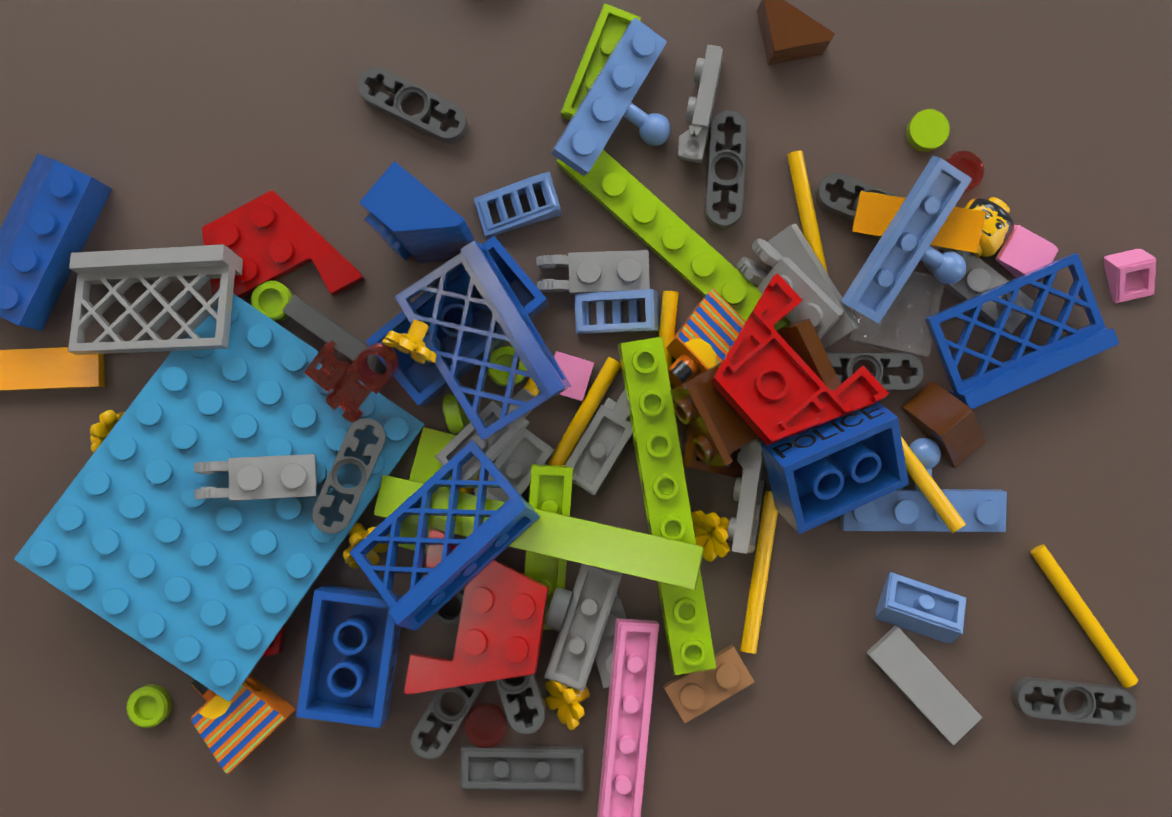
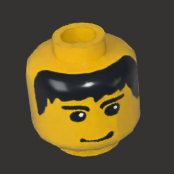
M990 197L988 200L982 198L972 199L965 208L986 212L977 253H974L975 257L979 259L980 256H993L1014 229L1013 219L1008 214L1010 208L1002 200L995 197Z

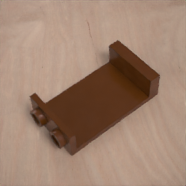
M810 318L788 323L776 330L830 390H835L841 385ZM722 361L670 391L675 400L673 407L676 415L684 424H687L694 438L692 445L696 454L707 465L726 466L733 461L729 454L759 437L710 383Z

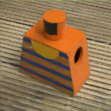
M714 288L697 304L666 347L668 352L676 359L668 368L669 381L675 387L723 361L746 322Z
M251 674L229 702L197 680L191 683L192 687L207 701L192 715L191 721L226 774H229L296 710L291 704Z

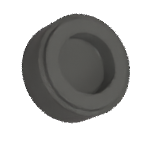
M561 587L555 589L544 622L545 627L560 631L572 591Z

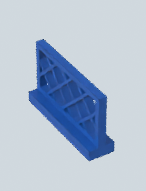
M473 240L460 249V254L394 297L411 324L414 319L431 323L423 342H425L429 350L437 354L435 360L437 368L481 440H485L553 396L571 387V384L486 246ZM462 265L470 276L467 296L446 291L449 274ZM440 280L438 289L430 287ZM476 288L483 299L474 297ZM423 290L437 293L432 318L418 315L410 302L411 298ZM445 296L466 300L460 325L440 320ZM473 302L487 305L492 312L489 331L468 327ZM498 324L505 335L496 333ZM438 325L459 329L454 354L440 351L435 343ZM466 332L488 336L483 360L461 355ZM495 338L510 341L515 353L511 367L490 362ZM444 357L453 359L451 367ZM520 359L527 371L518 369ZM460 361L481 365L476 389L462 386L457 379ZM488 367L510 372L505 396L483 391ZM517 374L531 377L541 394L528 402L512 398ZM466 393L475 395L473 403ZM482 397L503 402L500 419L488 427L478 413ZM510 404L520 406L508 414Z
M1078 253L1067 255L925 318L952 387L949 393L971 409L1119 344L1114 329H1108L1105 326ZM1065 267H1069L1073 278L1068 294L1051 287L1057 271ZM1045 277L1043 283H1039L1036 281L1038 279ZM1025 285L1039 289L1031 311L1014 304L1020 287ZM1008 293L1005 300L999 298L1000 296ZM1048 293L1065 300L1056 321L1040 315ZM989 301L1003 306L994 327L977 321L982 305ZM1074 304L1085 309L1090 323L1077 330L1065 325ZM971 309L968 317L961 314ZM1011 310L1028 316L1020 337L1002 331ZM952 317L966 322L957 344L945 339L939 323ZM1037 320L1054 327L1048 342L1041 346L1028 341ZM974 326L991 332L983 354L965 347ZM1062 331H1065V332L1068 333V334H1066V335H1064V336H1061ZM1000 336L1017 343L1011 359L1005 362L991 358ZM949 347L955 349L953 354H951ZM1025 347L1032 349L1028 352L1023 353ZM962 353L980 359L974 376L965 380H961L957 370ZM989 363L995 365L994 367L986 370Z
M471 440L350 551V554L391 610L388 613L398 626L416 631L537 521L540 515L523 499L474 440ZM475 455L481 463L479 481L461 480L463 465ZM489 473L495 481H488ZM439 487H451L448 509H430L432 494ZM460 488H478L476 510L457 509ZM487 488H502L510 497L498 510H485ZM409 515H420L417 538L399 537L401 522ZM429 516H447L444 539L426 538ZM456 516L475 517L473 533L466 539H454ZM378 543H389L386 566H373L366 556ZM398 544H416L413 567H395ZM425 545H443L441 562L434 568H422ZM379 572L384 573V579L381 577ZM394 573L412 574L410 590L398 600L392 591Z

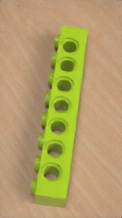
M656 337L618 344V351L648 533L696 545L673 399L670 392L671 387L663 338ZM699 571L695 590L656 581L669 661L674 674L681 675L715 669L716 662L701 571Z

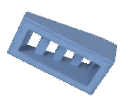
M550 171L474 198L485 238L561 216V207ZM542 189L546 205L539 208L534 191ZM519 195H527L531 211L523 213ZM511 198L516 214L515 217L508 219L503 200ZM496 203L501 222L493 224L488 205Z
M654 289L574 294L576 334L659 331V292ZM645 300L646 322H639V301ZM612 301L613 324H607L606 302ZM622 301L629 302V323H623ZM589 302H596L597 325H590Z

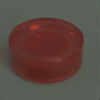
M959 151L945 160L972 178L964 193L969 192L982 181L984 166L976 154L969 151Z
M483 703L474 707L465 722L467 737L473 744L479 747H491L499 743L507 727L504 712L498 706L490 703Z

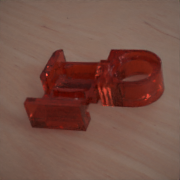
M331 340L322 347L304 373L328 393L334 390L326 397V403L334 410L338 407L343 409L345 412L342 416L353 423L364 414L359 408L372 391L377 395L396 373L399 366L398 357L391 347L385 346L383 343H374L362 351L352 364L347 361L340 362L336 359L337 355L334 354L333 348L336 343ZM375 354L384 359L387 365L385 374L374 373L369 368L367 363L368 355Z

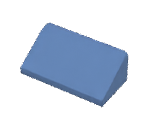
M889 572L876 608L875 619L950 644L963 634L967 598Z

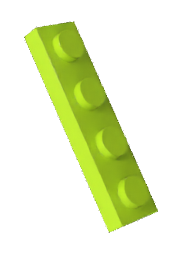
M531 464L529 504L535 509L570 516L573 467ZM525 551L524 575L549 587L545 613L546 619L555 589H558V587L565 589L567 560ZM544 624L543 629L553 630L545 627L546 625Z

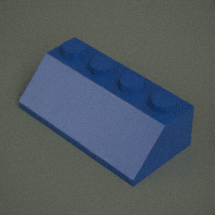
M37 154L0 228L1 318L18 326L39 331L43 330L72 272L69 269L71 253L82 251L112 188L55 159Z
M395 161L359 202L368 212L364 220L405 261L410 256L420 263L449 261L461 253V248L475 240L463 217Z
M493 235L484 245L532 320L548 306L547 298ZM463 265L449 274L446 291L467 296L470 276ZM440 280L436 282L433 286H431V288L438 289ZM476 288L474 297L483 299ZM425 291L411 303L418 315L432 318L437 293ZM445 296L440 320L460 325L466 300ZM473 302L468 327L489 331L493 314L487 305ZM402 310L365 342L415 403L425 408L446 391L449 386L435 363L425 361L424 364L418 363L411 358L410 352L406 354L382 343L389 331L407 334L411 323ZM422 321L423 323H425V324H427V325L429 326V328H428V331H429V329H430V324H431V323ZM498 324L496 333L505 335ZM438 325L435 343L440 351L454 354L459 329ZM466 332L461 355L483 360L488 336ZM495 338L492 352L506 340ZM444 357L451 367L453 359ZM460 361L457 379L459 380L476 364Z

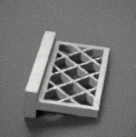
M225 245L71 253L69 269L78 274L68 352L75 355L228 349L235 275H242L243 259ZM220 278L219 291L207 301L198 290L210 279ZM180 280L186 288L169 303L160 292L172 281ZM142 282L147 290L131 305L123 294L134 283ZM104 284L109 292L93 306L89 301L91 285ZM194 295L203 307L186 322L177 311ZM156 298L164 309L148 324L139 313ZM118 300L125 307L126 311L110 325L102 314ZM211 314L217 320L215 338H201L194 330ZM173 317L182 327L170 339L162 340L156 331ZM132 319H135L143 329L131 341H124L118 333ZM97 320L105 331L93 343H84L86 329Z

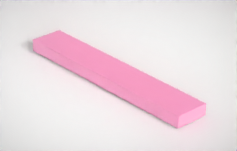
M616 618L597 817H641L659 623L656 620Z

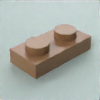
M732 644L714 654L715 669L681 674L663 685L684 724L755 682Z

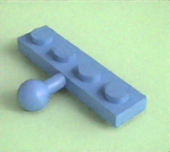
M634 18L622 34L551 151V154L585 176L591 170L622 116L639 128L640 137L646 144L659 146L665 143L671 133L668 119L659 113L648 115L631 101L667 41L637 18Z
M932 156L841 302L879 324L920 260L932 267V273L940 283L954 284L960 281L966 272L964 258L956 252L940 253L929 245L972 178L942 158Z
M916 439L909 447L932 477V468L939 463L941 458L940 447L932 439ZM916 483L915 489H898L840 516V529L843 531L951 532ZM941 489L966 523L965 526L956 532H1006L1007 491L1001 489Z

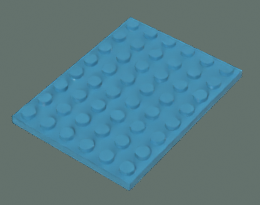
M233 293L228 349L171 351L14 560L229 702L238 692L380 489L382 476H390L425 424ZM210 314L194 331L201 338H215L217 320ZM359 419H373L385 431V446L350 525L339 533H325L319 530L313 522L312 511L350 426ZM368 427L365 432L357 431L355 437L360 440L357 453L349 448L345 457L358 458L367 466L371 457L363 456L365 448L368 444L376 445L378 442V438L373 435L374 428ZM316 455L317 497L229 501V498L195 499L194 490L201 487L229 488L228 472H217L210 475L194 473V463L228 461V458ZM346 464L338 472V481L345 488L356 487L362 479V472L358 466ZM333 486L328 495H333L337 498L331 508L324 507L321 511V514L326 517L325 524L331 527L334 521L342 522L344 519V515L339 512L342 500L344 499L351 504L354 495H345L338 492Z

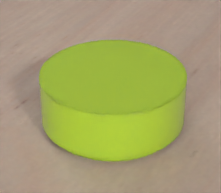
M922 110L909 121L906 127V138L909 144L920 152L934 151L947 140L950 131L949 122L937 110Z
M266 281L254 289L251 296V306L273 321L280 322L289 317L282 310L293 294L288 287L280 282Z
M504 346L494 350L491 353L490 362L511 367L515 353L514 348ZM520 359L518 369L527 371ZM488 367L489 377L496 384L507 387L510 372ZM517 374L514 386L521 383L525 376Z
M453 393L446 394L443 398V413L447 427L453 434L460 433L470 423V420Z
M148 684L137 689L130 695L127 701L128 717L135 725L142 728H151L160 724L171 713V695L164 687L157 684Z

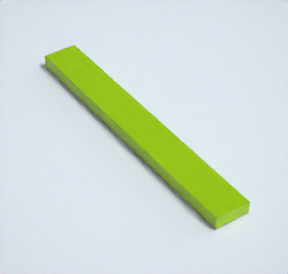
M383 475L374 515L387 518L424 483ZM439 487L432 494L430 509H448L450 489ZM459 492L457 509L476 510L477 495ZM486 498L485 510H498L505 502ZM535 509V511L540 515V518L509 545V547L693 590L696 589L704 552L703 546ZM409 515L402 522L418 525L420 515ZM429 516L428 528L445 531L447 516ZM456 516L454 534L468 537L473 533L475 517Z

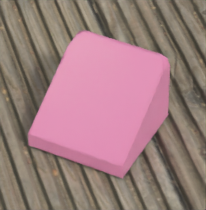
M1014 225L1013 231L1004 242L995 260L1013 276L1018 278L1052 263L1059 249L1053 243L1024 227ZM1043 278L1038 279V280H1036V281H1037V282H1041V281L1043 280Z
M1134 249L1104 256V268L1114 303L1154 295L1156 258L1143 249Z

